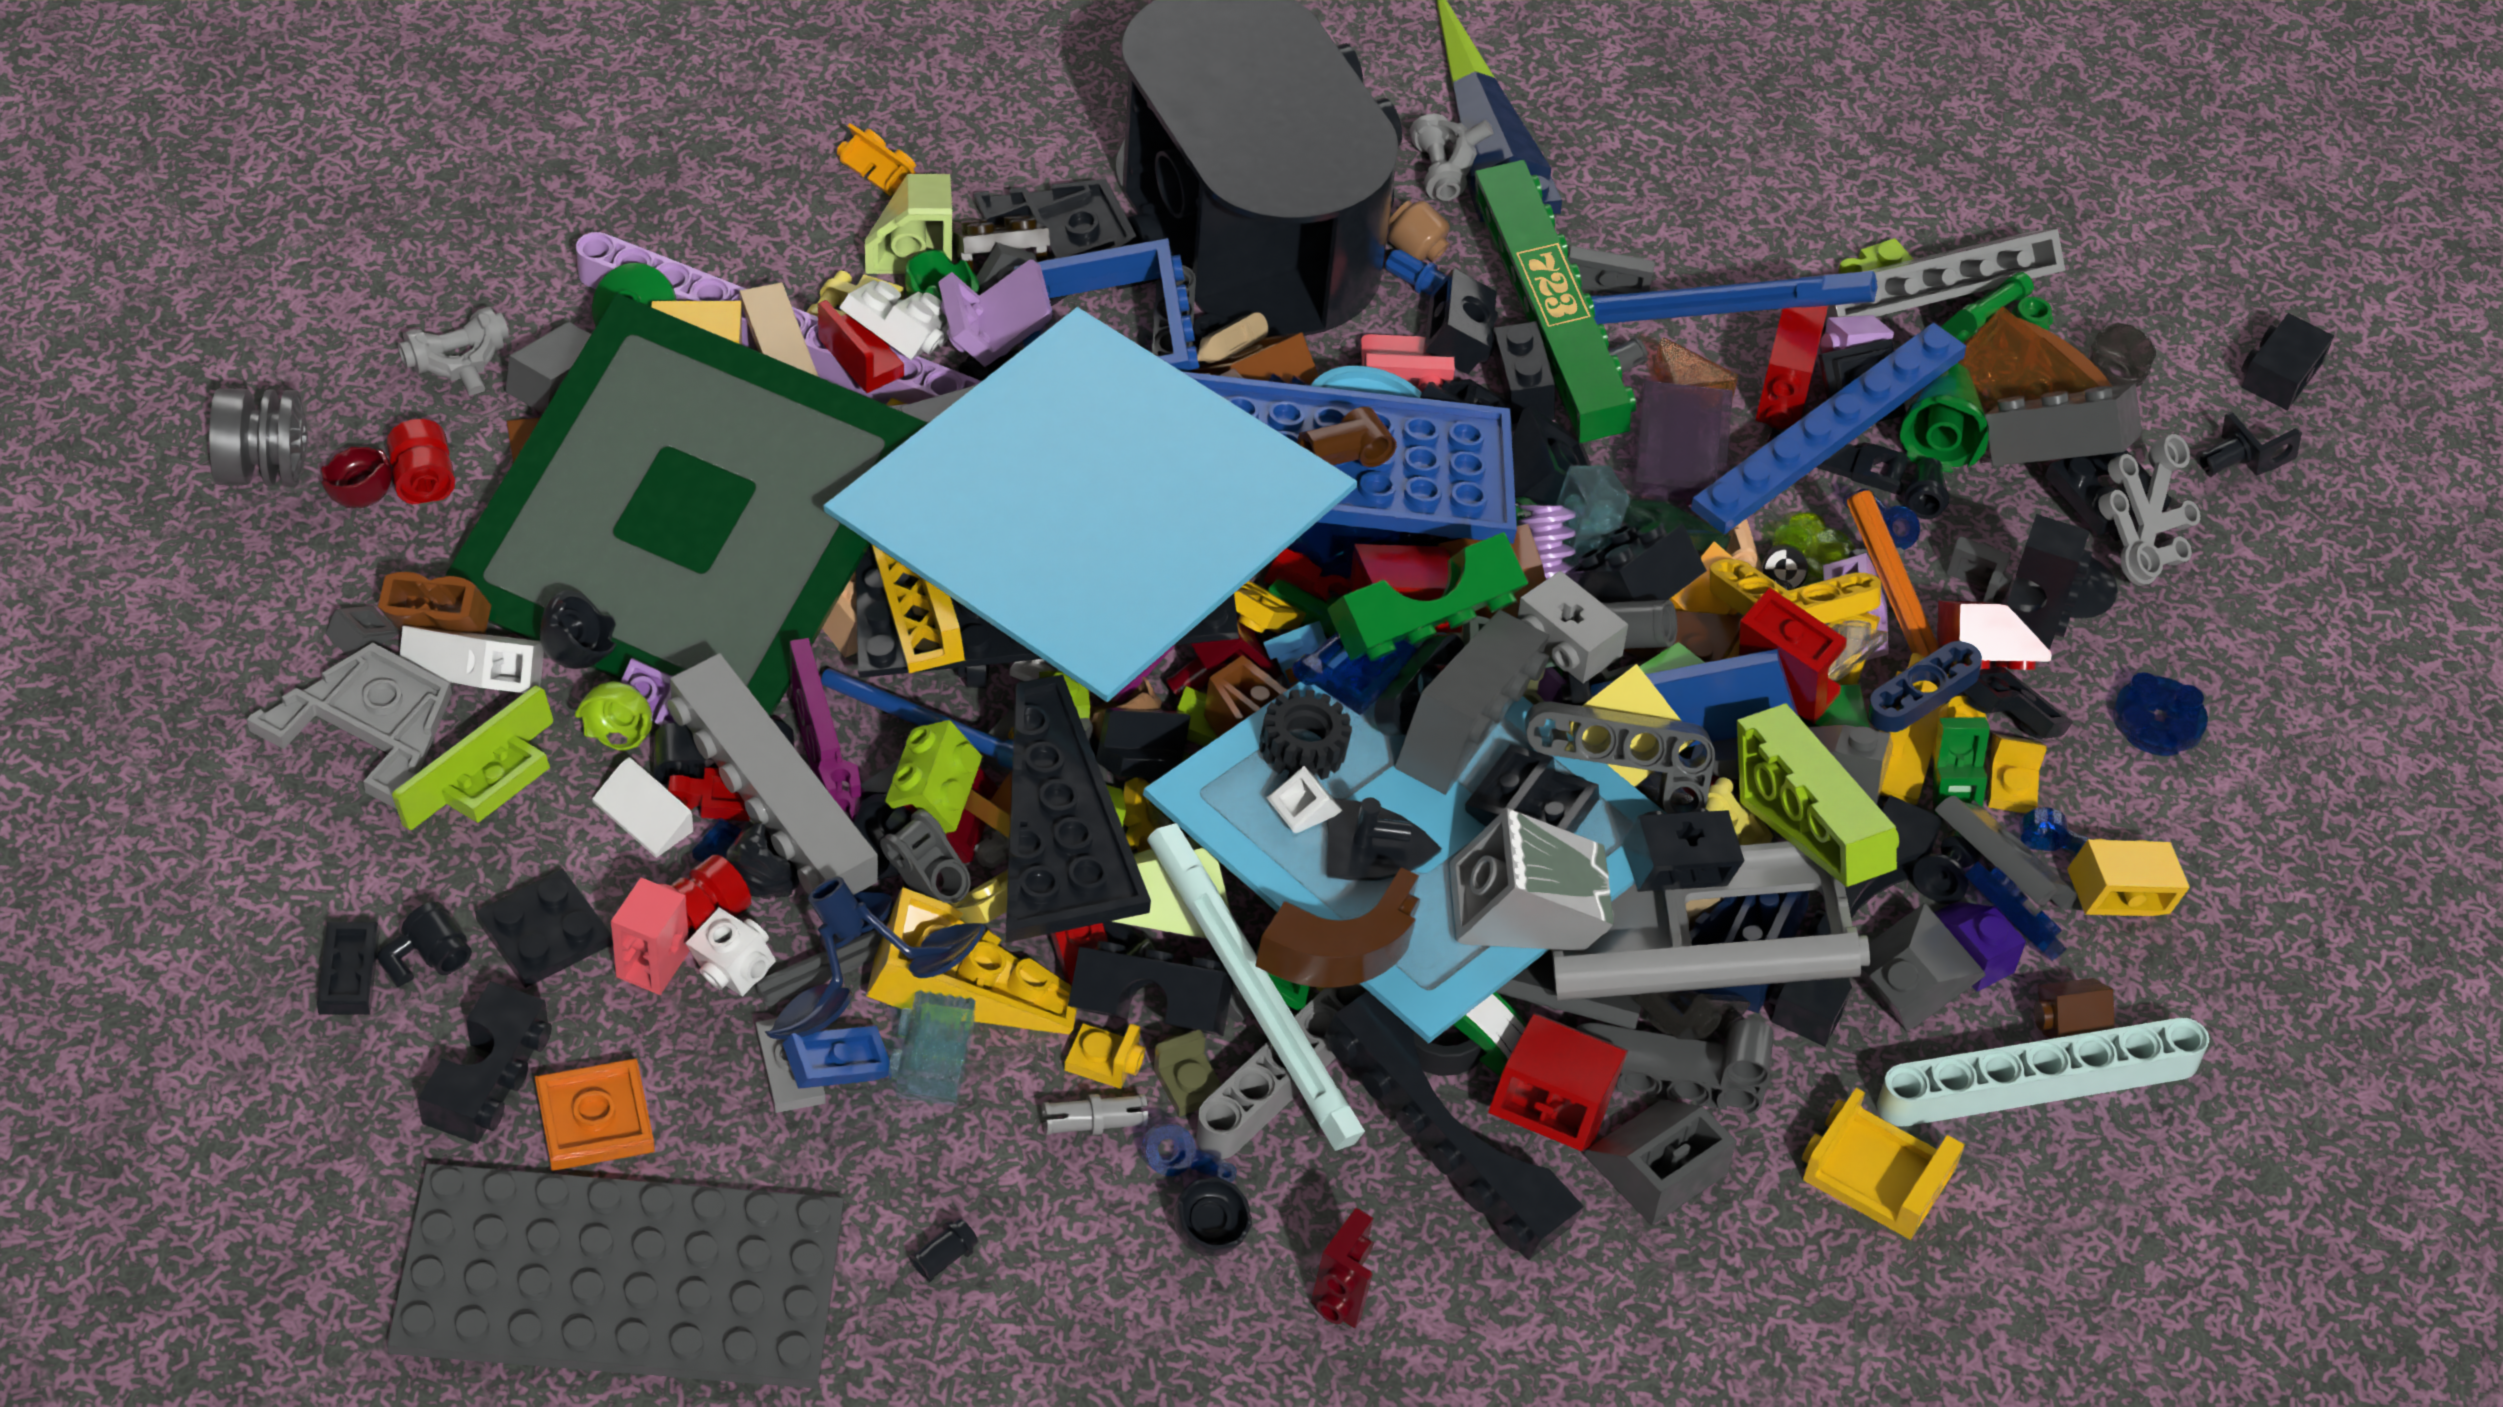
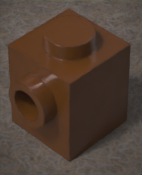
M2088 978L2038 985L2039 1001H2036L2034 1004V1019L2038 1029L2042 1030L2043 1035L2048 1038L2054 1039L2115 1028L2113 989L2097 979Z

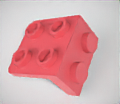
M1366 334L1361 338V366L1378 368L1393 373L1410 382L1421 392L1424 391L1429 382H1434L1441 388L1445 381L1453 380L1455 371L1454 357H1437L1424 352L1426 337Z

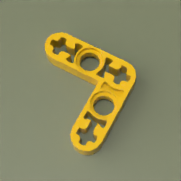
M1724 559L1716 561L1710 566V591L1743 616L1746 615L1769 587L1824 624L1869 612L1881 605V580L1873 574L1851 573L1796 589L1786 590L1752 565L1742 560Z

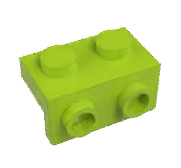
M951 720L914 728L907 738L906 746L893 776L885 802L891 808L913 804L917 809L930 813L938 821L945 833L954 832L958 827L983 756Z

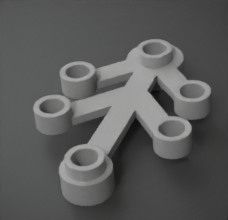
M2176 434L2156 440L2149 450L2148 458L2154 470L2147 497L2138 475L2139 467L2134 457L2129 454H2123L2110 460L2108 464V472L2112 480L2118 484H2124L2139 524L2138 533L2128 512L2130 507L2128 498L2122 491L2114 490L2102 495L2099 499L2101 514L2106 519L2115 521L2124 545L2121 552V569L2124 575L2138 586L2152 583L2161 573L2163 565L2185 563L2190 560L2192 555L2189 542L2181 536L2165 541L2161 548H2157L2154 545L2156 534L2173 528L2179 530L2191 528L2200 522L2201 517L2199 508L2190 500L2176 504L2170 511L2162 513L2172 472L2186 467L2190 460V451L2187 443Z

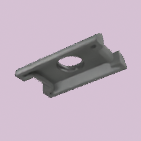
M1954 795L1945 799L1936 807L1935 811L2035 903L2046 905L2051 899L2061 909L2067 910L2073 906L2077 893L2038 859L2028 846L2006 830L1976 801L1973 800L1970 804L1965 803Z

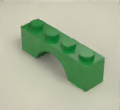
M1505 532L1467 546L1447 561L1448 579L1440 599L1432 601L1410 599L1394 590L1385 580H1381L1342 596L1328 607V613L1350 661L1364 655L1368 656L1370 662L1375 661L1397 650L1394 643L1408 638L1411 645H1414L1437 634L1436 626L1448 622L1450 628L1453 629L1477 617L1475 611L1488 606L1492 613L1515 603L1517 600L1514 594L1529 583Z

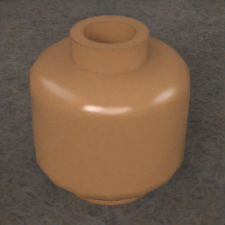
M1407 201L1389 219V242L1397 250H1402L1420 261L1428 258L1434 262L1450 245L1446 240L1450 230L1448 221L1426 201L1415 203Z

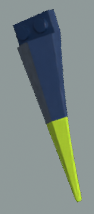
M1436 0L1458 123H1462L1468 130L1478 123L1487 120L1494 133L1475 145L1477 155L1470 171L1466 175L1469 194L1479 221L1485 222L1476 202L1475 171L1519 160H1525L1530 174L1538 176L1542 188L1543 204H1550L1554 214H1561L1562 199L1551 177L1550 165L1447 0Z

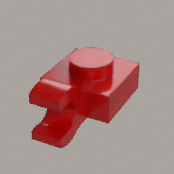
M1288 548L1275 558L1264 581L1271 585L1277 579L1285 580L1323 601L1332 597L1328 591H1335L1339 595L1344 596L1350 588V582L1342 576H1319L1323 570L1322 568L1313 564L1304 554L1293 552Z
M705 767L704 779H695L683 775L669 777L668 791L690 810L701 806V818L750 821L745 808V801L737 791L731 793L726 788L720 777L719 768Z

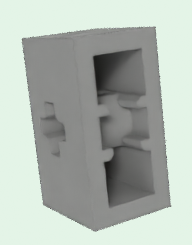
M1561 570L1520 598L1517 619L1549 634L1544 652L1562 670L1568 671L1582 683H1585L1623 656L1628 624Z

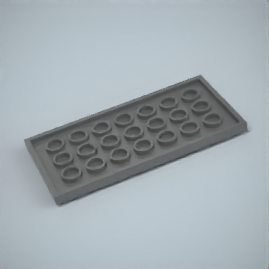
M427 1164L387 1343L388 1353L819 1389L844 1198Z

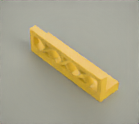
M871 544L908 672L913 673L964 661L960 626L950 596ZM903 573L919 578L911 590L894 584ZM913 605L929 611L921 622L904 617ZM922 638L939 643L941 649L916 655L913 651Z

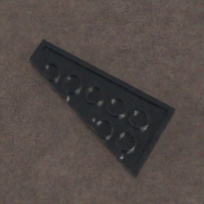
M1063 674L1016 683L1005 943L1150 913L1151 899Z

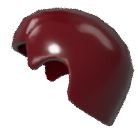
M350 447L336 454L328 465L321 467L323 479L321 484L326 493L333 501L346 508H366L378 503L387 494L391 484L392 471L390 462L381 449Z

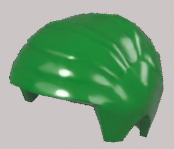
M933 249L920 252L909 259L905 267L907 297L919 291L922 294L930 293L943 301L938 282L951 272L975 293L979 291V281L965 260L962 259L958 264L954 265L945 252Z

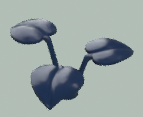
M842 877L828 879L812 890L808 900L823 923L818 928V931L821 934L820 943L827 951L832 979L829 985H818L796 996L780 1013L773 1028L770 1031H765V1033L773 1039H788L793 1033L805 1037L824 1029L845 1011L852 999V992L849 988H841L843 977L836 949L848 944L862 933L875 928L906 957L914 959L909 966V970L914 977L930 978L945 973L960 963L973 950L987 928L982 923L952 925L931 933L924 939L920 947H911L882 923L894 906V901L888 894L858 892L853 895Z

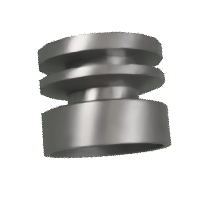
M219 388L215 390L212 399L209 427L210 462L215 483L217 485H248L251 483L255 465H259L261 476L266 486L276 484L278 467L284 486H297L300 481V472L306 459L308 443L307 421L303 413V404L299 391L285 390L279 404L276 391L266 390L262 398L260 410H256L254 399L249 389Z

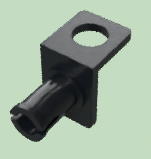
M2231 411L2225 414L2221 435L2224 441L2206 450L2197 452L2196 460L2202 469L2210 467V469L2205 471L2209 477L2238 462L2246 464L2257 476L2294 460L2298 456L2302 432L2295 428L2262 445ZM2288 444L2281 455L2271 459L2277 449Z

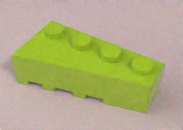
M1787 703L1737 720L1740 803L1845 887L1897 870L1899 836L1896 826Z

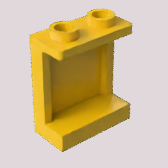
M1856 1087L1847 1102L1838 1099L1832 1107L1825 1122V1125L1829 1128L1822 1137L1816 1133L1808 1143L1801 1159L1808 1163L1803 1181L1911 1240L1955 1172L1965 1144L1947 1135L1938 1149L1930 1146L1863 1109L1861 1104L1865 1092Z

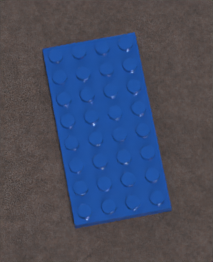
M1183 372L1295 443L1298 441L1300 432L1339 424L1346 414L1353 409L1367 406L1375 411L1397 442L1395 453L1388 461L1377 467L1368 468L1363 466L1359 459L1333 465L1357 480V488L1317 522L1475 540H1485L1505 532L1509 542L1514 543L1517 525L1510 408Z

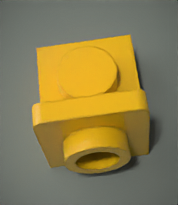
M1083 1023L1067 1056L1064 1070L1121 1089L1128 1074L1134 1076L1138 1074L1144 1059L1146 1048L1139 1045L1140 1026L1130 1023L1123 1037Z

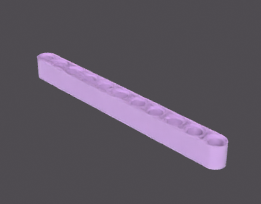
M591 232L585 234L576 243L579 279L582 283L594 289L597 288L604 276L614 268L627 263H643L658 269L668 278L674 288L677 301H740L739 291L746 290V288L605 233ZM792 307L818 377L884 404H887L891 398L911 404L982 382L919 356L910 360L894 347L888 345L904 363V377L866 394L819 340L818 317ZM742 309V345L758 352Z

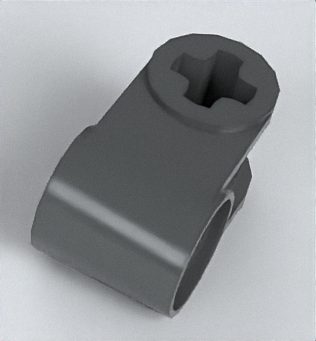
M918 809L911 815L910 823L895 835L887 834L881 839L880 845L883 853L898 870L910 890L945 903H957L968 894L971 885L968 869L950 845L941 825L927 811ZM939 871L944 878V885L940 892L936 887V876Z

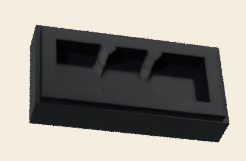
M327 922L317 998L319 1015H370L380 935L378 922Z

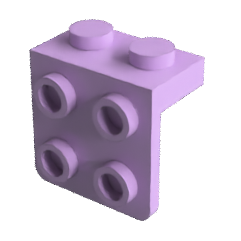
M1028 260L980 296L953 272L938 282L943 300L940 302V306L947 317L949 330H947L949 340L958 351H967L984 367L1000 356L1007 354L1015 345L1032 333L1042 329L1053 315L1041 267L1034 260Z

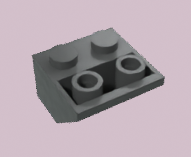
M1660 1100L1586 1149L1585 1157L1651 1225H1654L1727 1175L1737 1141L1703 1106Z

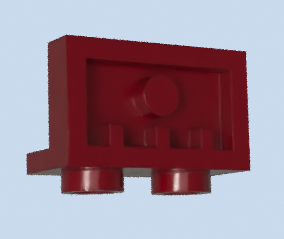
M1358 1208L1353 1210L1323 1251L1310 1302L1316 1306L1320 1315L1327 1321L1334 1324L1345 1322L1353 1328H1356L1361 1321L1373 1273L1364 1267L1363 1264L1374 1246V1242L1369 1239L1374 1218Z

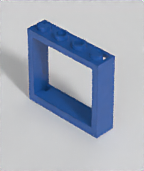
M1168 238L1037 262L1041 267L1049 298L1161 278L1174 354L1157 357L1181 372L1191 373L1192 369L1199 368L1196 346L1187 347V342L1195 341L1191 316H1182V312L1190 310L1185 284L1177 286V281L1185 280L1180 254L1171 255ZM1019 265V266H1014V270H1016V269H1017L1018 267H1020L1021 265ZM1043 328L1023 340L1024 348L1043 334Z

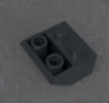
M1655 521L1641 527H1635L1634 523H1629L1617 528L1609 535L1611 540L1604 546L1592 548L1578 557L1579 564L1568 571L1566 575L1601 603L1669 600L1707 570L1683 523L1663 525L1662 521Z

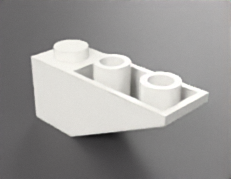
M408 625L402 626L400 657L448 682L520 693L527 692L535 685L540 687L544 656L541 641Z

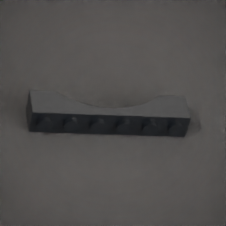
M1890 795L1882 812L1896 826L1898 832L1897 870L1845 887L1851 919L1876 894L1897 883L1913 878V869L1916 862L1923 856L1929 855L1936 843L1943 821L1942 817ZM1817 909L1809 925L1808 935H1830L1825 910ZM1849 977L1776 983L1769 999V1003L1776 1006L1771 1022L1826 1047L1848 1002L1852 989Z
M1366 991L1335 1013L1324 1037L1332 1053L1337 1059L1347 1063L1362 1079L1366 1091L1373 1098L1381 1100L1395 1115L1402 1131L1408 1136L1414 1137L1430 1154L1434 1166L1441 1173L1449 1175L1463 1190L1470 1206L1476 1211L1483 1213L1498 1229L1501 1239L1510 1249L1519 1251L1529 1261L1573 1226L1584 1206L1549 1168L1525 1163L1497 1151L1474 1136L1450 1114L1434 1093L1421 1067L1414 1042V1032L1406 1023L1369 991Z

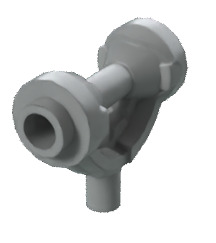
M1436 113L1423 115L1413 122L1410 127L1412 143L1419 151L1429 154L1432 165L1428 168L1429 172L1424 179L1425 189L1429 197L1449 201L1463 193L1467 185L1466 175L1470 171L1477 155L1475 145L1494 134L1487 120L1478 123L1468 130L1462 123L1450 122L1443 115ZM1451 142L1454 145L1453 155L1448 161L1444 149L1448 146L1447 143Z
M491 307L478 309L471 315L470 321L462 329L439 336L424 333L421 329L403 332L404 341L398 343V350L406 369L414 367L417 374L430 372L436 376L448 378L451 381L462 379L469 396L485 391V386L479 373L484 372L485 366L490 362L495 351L503 349V339L509 337V332L503 315L500 312L495 314ZM467 345L473 346L472 349L462 356H446L444 352Z

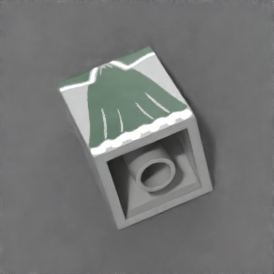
M1506 808L1449 862L1456 941L1465 945L1585 951L1614 925V912L1611 904L1609 872L1604 845L1517 811Z

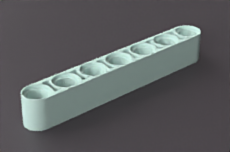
M2175 1018L1903 1063L1893 1066L1887 1072L1877 1101V1110L1880 1116L1892 1125L1911 1126L2183 1080L2192 1077L2197 1072L2208 1047L2209 1036L2204 1026L2197 1021L2189 1018Z

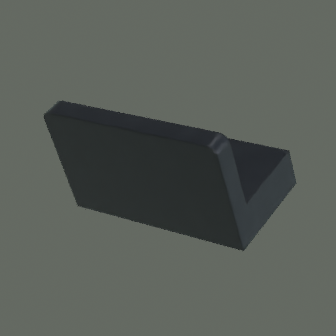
M1108 708L1105 711L1096 761L1098 765L1119 777L1160 778L1192 756L1184 751L1191 717L1189 714L1181 711Z

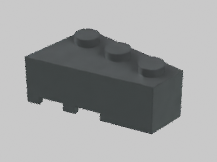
M2135 383L2114 387H2095L2084 392L2068 394L2066 391L2052 392L2041 395V399L2025 401L2023 396L1998 400V406H1995L1985 414L1988 422L1987 425L1989 426V444L1993 466L2124 452L2142 435Z

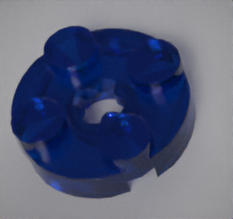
M2146 672L2134 675L2131 682L2120 690L2113 708L2114 722L2117 728L2120 727L2121 731L2127 736V740L2134 747L2159 756L2178 755L2180 751L2197 746L2206 730L2208 714L2203 705L2204 695L2200 689L2193 685H2184L2176 680L2153 676ZM2162 710L2169 717L2164 722H2159L2155 720L2156 715L2152 712Z

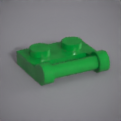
M2019 271L1996 289L1975 303H1971L1958 311L1941 328L1964 344L1979 332V328L1982 326L1988 328L2007 313L2003 308L2015 299L2022 300L2034 291L2032 279L2024 272Z

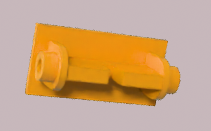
M848 124V128L854 137L849 142H842L837 148V155L840 157L842 164L862 177L873 166L876 167L867 179L888 196L895 194L907 174H916L914 171L916 163L902 150L897 149L895 152H892L885 147L886 143L871 129L867 128L863 132L853 124Z

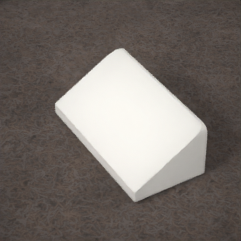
M630 757L617 767L592 798L594 804L656 858L693 832V819L690 809Z

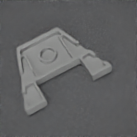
M371 643L322 672V680L303 691L295 688L282 696L283 703L266 713L260 709L246 719L250 732L282 749H285L315 716H318L388 753L363 782L367 794L396 809L392 793L420 772L452 696L450 682L375 643Z

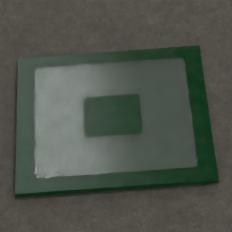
M616 293L445 576L460 577L476 585L492 605L488 619L489 623L527 640L541 641L539 634L540 621L543 611L551 598L564 590L580 592L597 607L601 614L613 616L616 622L612 642H615L617 645L608 657L591 666V668L621 681L631 658H634L673 677L720 653L771 718L791 684L790 641L809 638L812 647L870 545V542L825 513L824 505L917 433L928 422Z

